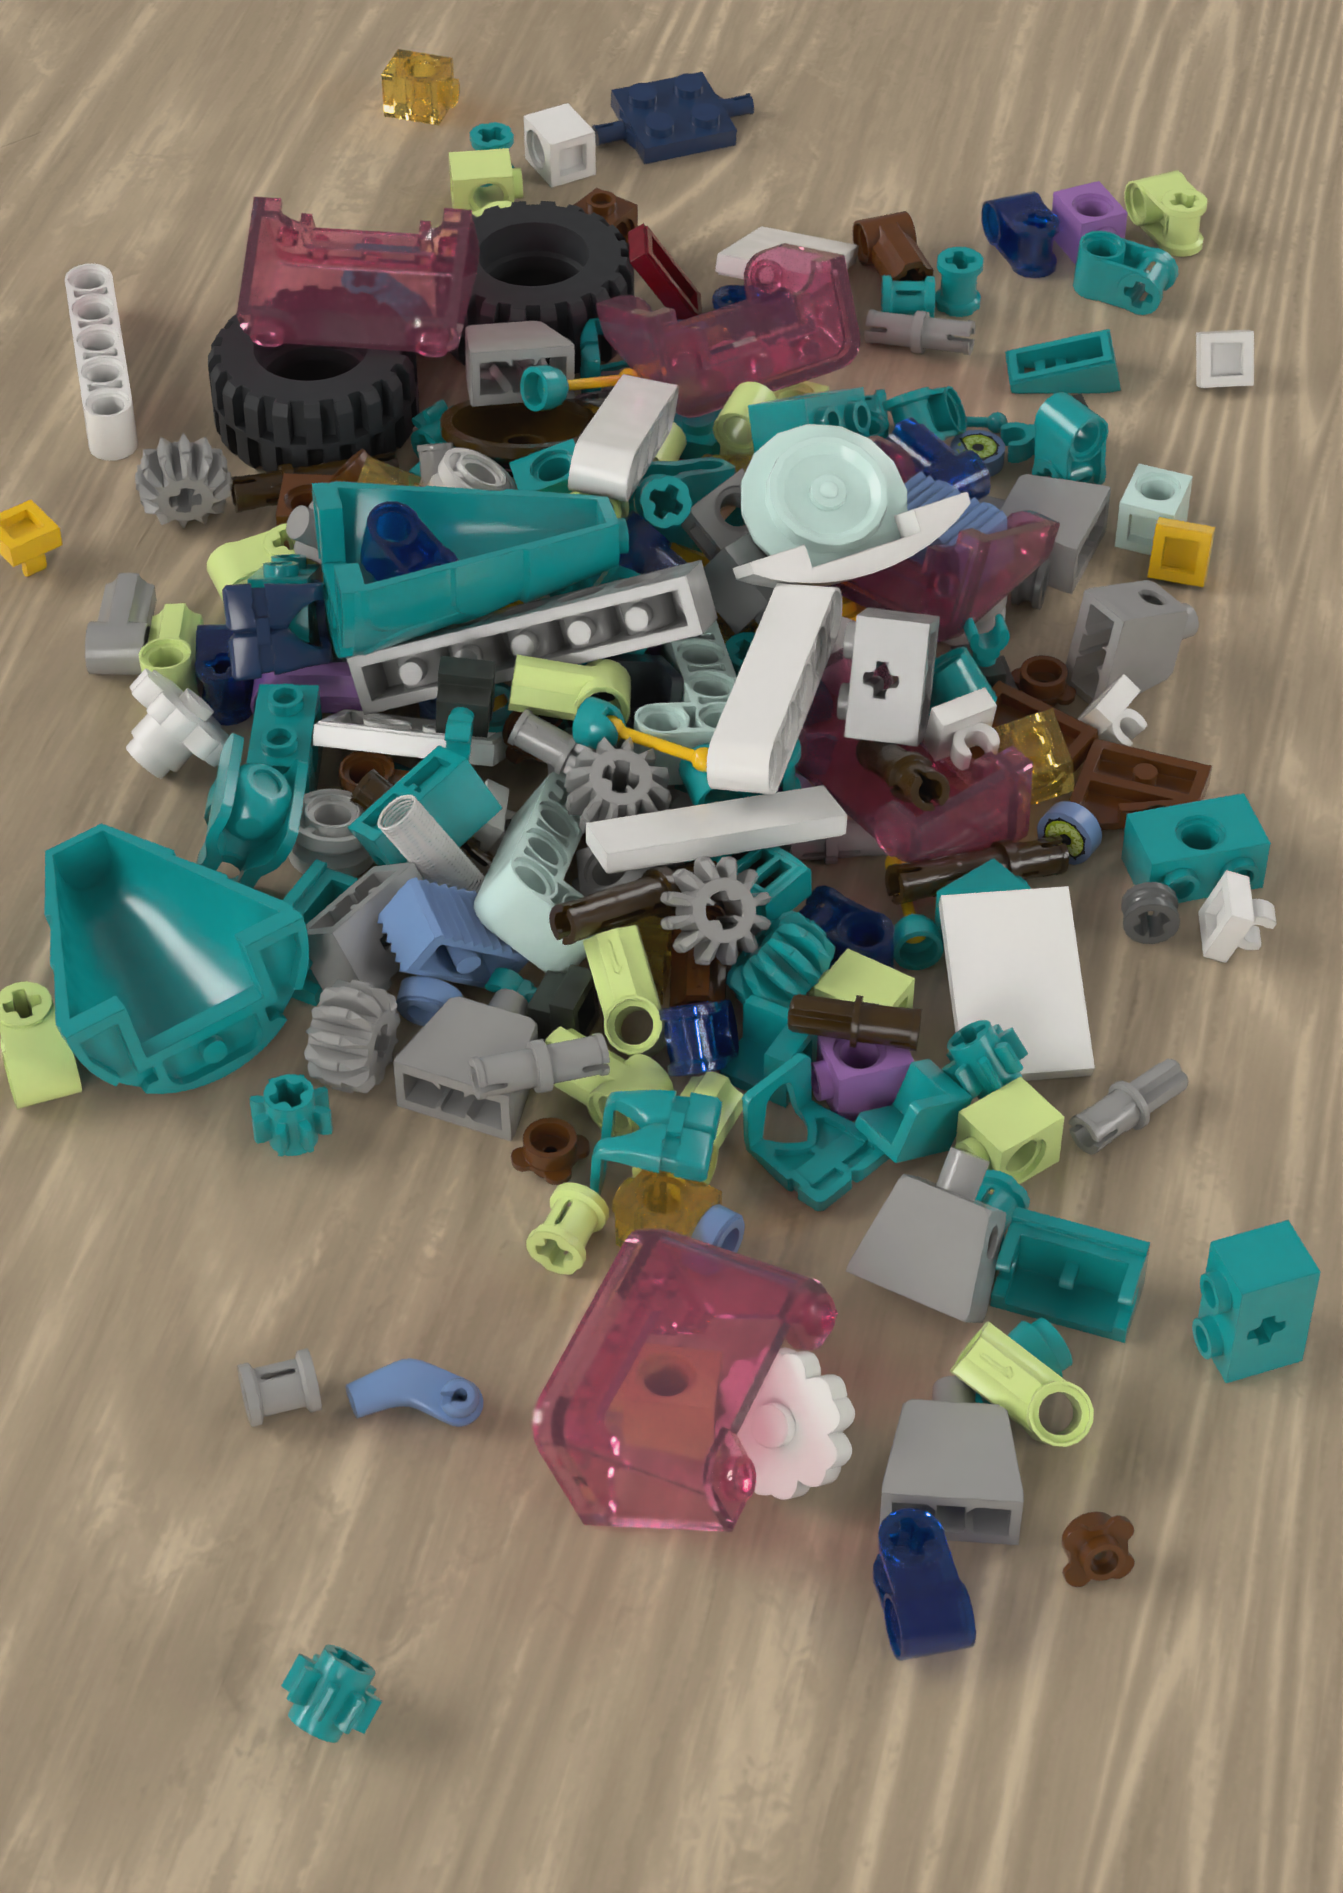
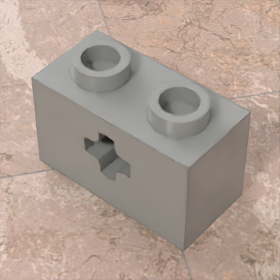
M866 608L857 614L856 623L848 622L844 636L843 656L844 659H852L850 683L843 682L841 684L837 703V718L846 720L844 737L909 746H918L924 740L929 720L940 616ZM885 662L889 663V674L899 676V680L888 689H883L884 680L882 677L874 676V671Z
M414 862L373 866L306 924L309 940V958L313 961L310 969L322 990L326 987H331L338 979L350 982L353 979L372 983L373 987L386 991L391 987L392 981L390 978L400 970V963L395 962L396 953L390 952L392 944L386 943L387 934L382 933L383 924L377 923L378 916L409 879L417 877L418 880H423Z

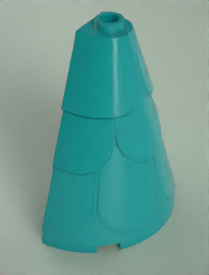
M341 481L312 483L318 557L321 559V569L326 591L325 607L333 646L339 659L351 658L357 655L366 656L446 626L474 620L518 600L525 604L617 567L619 564V554H627L629 551V535L625 518L616 517L608 496L516 489L493 491L428 485L418 487Z
M102 823L45 851L44 915L50 927V966L54 972L55 1024L69 1048L91 1073L114 1086L122 1083L141 1087L146 1094H167L187 1091L210 1084L239 1069L261 1052L278 1034L287 1021L283 1012L294 990L303 989L309 962V940L304 917L293 908L292 904L230 880L228 875L177 857L174 850Z

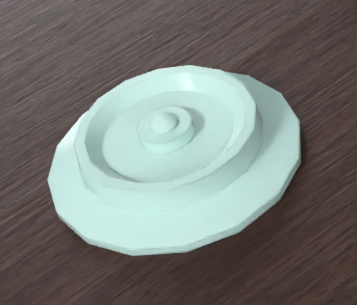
M806 424L777 433L754 453L741 481V515L753 542L767 556L805 545L812 567L900 539L894 516L908 511L907 489L894 461L871 439L841 426Z

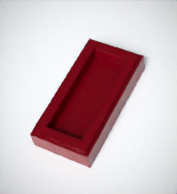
M643 223L628 232L630 264L675 320L687 319L702 324L701 294L648 226H645Z

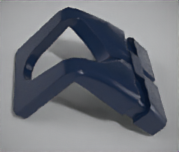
M312 579L313 583L306 584L264 583V587H251L250 583L225 585L222 589L226 627L234 632L228 640L232 677L239 682L259 679L265 673L274 672V675H279L307 667L328 664L333 661L332 645L328 636L325 616L326 591L325 584L322 581ZM313 601L315 603L319 646L306 642L289 628L295 616Z

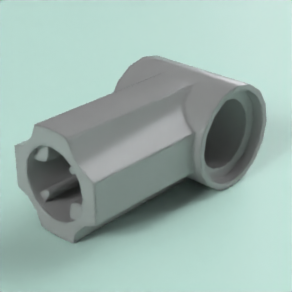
M119 573L117 579L105 586L98 621H90L86 629L85 659L89 674L140 675L142 673L139 652L148 643L157 599L155 585L144 581L138 573Z

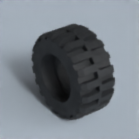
M526 201L512 202L510 207L500 208L498 205L485 209L483 214L478 217L472 214L463 219L458 228L453 227L442 240L434 255L433 281L438 336L443 345L464 366L466 365L465 327L482 324L540 321L574 344V367L576 374L580 372L581 367L580 337L583 327L589 319L635 316L634 267L629 261V245L614 225L609 226L605 218L594 212L591 215L586 214L582 207L571 204L567 207L556 206V203L553 201H541L540 204H527ZM597 334L600 365L601 361L608 363L628 342L629 338ZM545 358L547 364L549 365L550 358Z
M318 289L303 290L304 294L292 296L287 292L274 295L272 301L264 303L260 300L249 305L245 314L236 313L228 320L224 329L221 328L211 344V351L208 354V371L215 427L224 445L250 467L256 469L261 466L265 472L278 470V466L281 464L290 463L293 468L317 465L325 462L350 459L362 448L370 456L390 451L395 452L397 450L396 447L401 448L413 433L415 425L411 420L420 413L416 346L413 343V336L409 329L385 306L379 309L374 300L364 296H360L358 299L351 298L348 292L333 290L332 294L319 293Z

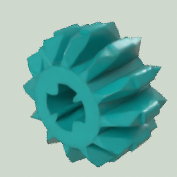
M794 910L784 912L777 919H772L769 929L762 930L755 936L758 948L753 953H745L743 951L736 959V963L732 964L731 969L728 971L726 984L734 991L735 997L742 1004L746 1002L750 995H756L789 1009L793 996L797 994L806 995L814 985L819 983L821 975L830 968L835 946L828 940L826 933L813 920L810 921L800 912H795Z

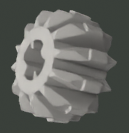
M184 432L178 442L171 443L160 437L157 449H144L141 464L137 466V472L135 473L136 490L139 491L140 501L144 506L145 513L156 514L161 525L167 524L172 520H178L183 529L190 520L196 519L206 525L210 513H223L226 498L230 497V490L232 489L231 473L228 472L227 459L223 456L222 449L212 448L206 437L194 443L189 442Z
M604 737L598 743L596 753L584 748L576 758V768H571V771L567 772L564 785L567 792L570 793L566 800L568 815L581 816L579 828L582 834L586 833V823L668 810L671 795L666 788L670 776L668 768L654 766L656 761L654 748L637 754L633 752L634 743L631 737L623 742L621 749H615ZM618 789L623 791L624 793H616L611 790Z
M705 856L695 859L694 874L686 869H678L673 873L674 881L682 892L669 891L662 893L660 897L661 902L665 905L676 907V916L665 917L661 920L660 925L664 930L679 928L682 930L673 944L676 952L684 953L694 947L696 964L709 965L716 955L722 965H732L736 963L737 948L745 953H753L758 948L757 941L750 932V929H769L771 925L770 920L764 916L756 915V906L766 905L770 902L771 896H769L768 892L751 894L750 889L758 878V873L755 870L748 869L737 875L735 858L729 856L722 857L715 867L710 857ZM715 902H723L725 916H717V920H708L706 906L715 905Z
M338 979L331 987H326L320 995L319 1006L311 1010L313 1019L311 1026L305 1031L309 1037L304 1055L305 1059L309 1061L308 1071L310 1077L319 1080L324 1085L332 1086V1089L347 1093H353L354 1091L368 1093L375 1085H379L384 1079L386 1066L393 1062L392 1052L395 1044L399 1041L396 1038V1029L401 1020L399 1014L396 1013L397 1003L395 996L388 994L386 990L373 987L372 983L355 979L351 982Z

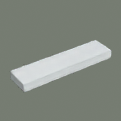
M821 785L777 792L775 794H764L586 823V843L605 872L612 874L691 861L705 856L715 857L842 836L846 834L847 814L825 786Z

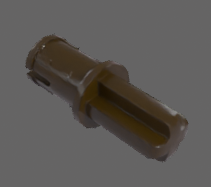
M797 994L793 996L790 1002L787 1023L788 1029L795 1033L850 1040L849 1047L857 1048V1044L860 1042L917 1051L922 1009L892 1007L863 1002L864 996L856 995L855 1002Z

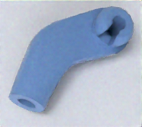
M412 1358L393 1362L345 1386L351 1408L357 1419L390 1408L411 1407L451 1426L462 1427L473 1423L483 1410L484 1401L482 1393L473 1382L425 1361Z

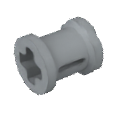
M308 1348L296 1351L295 1359L253 1368L249 1363L237 1365L243 1401L251 1427L262 1425L265 1416L302 1407H306L310 1413L322 1410L316 1372Z

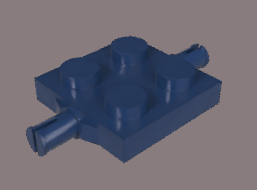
M703 72L685 73L677 77L648 83H636L632 86L611 90V107L619 121L593 125L592 129L595 131L596 146L623 140L637 151L644 164L735 146L737 129L730 118L753 114L754 102L750 93L723 99L714 92Z

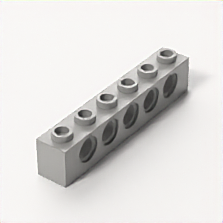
M702 560L532 601L527 604L524 603L495 610L474 620L461 624H452L366 656L357 655L346 659L363 713L368 715L437 698L438 670L441 656L496 661L495 684L512 680L517 655L581 664L703 635L718 617Z

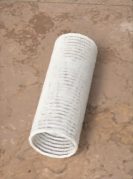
M411 794L400 796L383 809L378 818V828L391 840L407 861L415 863L424 879H427L429 883L436 881L438 886L446 884L448 888L456 886L457 890L465 887L467 891L472 889V891L476 890V893H478L485 876L480 873L478 868L473 865L471 860H469L415 796Z

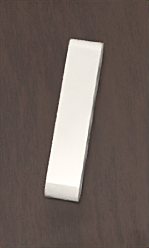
M78 265L70 269L66 274L65 285L88 445L91 454L98 459L116 461L132 455L137 449L138 439L113 276L110 269L103 265Z
M623 374L578 438L570 465L569 490L595 496H608L610 499L627 502L670 433L677 407L678 385Z
M777 583L711 738L707 755V780L711 789L775 794L777 792L839 634L842 619V596L839 587Z

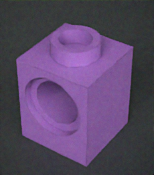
M1100 181L1053 192L1050 236L1076 265L1081 237L1092 231H1107L1125 239L1128 213Z
M818 1036L817 1060L811 1062V1085L817 1101L826 1100L832 1112L850 1121H855L860 1112L893 1105L911 1062H914L909 1049L858 1042L857 1048L849 1047L850 1040Z

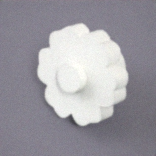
M145 668L129 686L132 695L147 708L146 716L131 731L134 738L126 746L130 755L147 771L160 779L170 770L177 772L192 754L213 767L219 765L220 754L229 735L221 729L219 722L211 716L214 713L212 708L192 690L186 688L183 692L174 682L155 670L151 672Z
M786 1347L767 1350L761 1354L758 1361L736 1364L732 1368L728 1381L721 1386L717 1395L718 1402L727 1416L722 1418L715 1428V1437L719 1446L723 1449V1457L727 1467L735 1472L748 1470L750 1487L756 1494L772 1495L782 1500L803 1496L810 1487L833 1483L841 1471V1466L845 1465L851 1457V1443L843 1433V1430L848 1428L855 1418V1409L847 1397L846 1387L841 1377L833 1374L821 1376V1367L815 1354L808 1351L796 1352Z

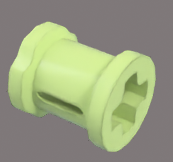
M563 1183L558 1185L551 1195V1211L544 1223L531 1231L526 1239V1248L530 1256L541 1263L547 1270L558 1274L571 1275L584 1264L586 1260L585 1246L592 1233L600 1231L609 1218V1208L605 1200L589 1187L578 1183Z

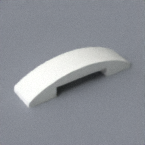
M968 492L895 515L894 518L901 539L815 567L811 565L806 546L801 545L733 568L735 578L742 582L775 588L777 583L827 586L878 572L915 555L944 534L971 504Z

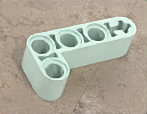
M716 620L703 635L661 645V655L683 676L681 702L653 703L640 707L635 712L634 730L691 749L711 742L713 733L737 679ZM634 743L633 752L640 754L651 748ZM654 750L656 755L654 766L668 768L670 776L668 785H683L678 772L681 758Z
M552 772L512 817L474 900L473 908L476 916L488 930L542 971L547 972L549 970L566 974L571 965L578 966L586 958L583 940L571 945L562 944L563 939L557 940L551 930L549 914L551 908L556 904L584 897L563 881L582 836L581 829L579 828L581 816L568 815L566 800L570 793L564 787L567 774L561 772L558 775Z

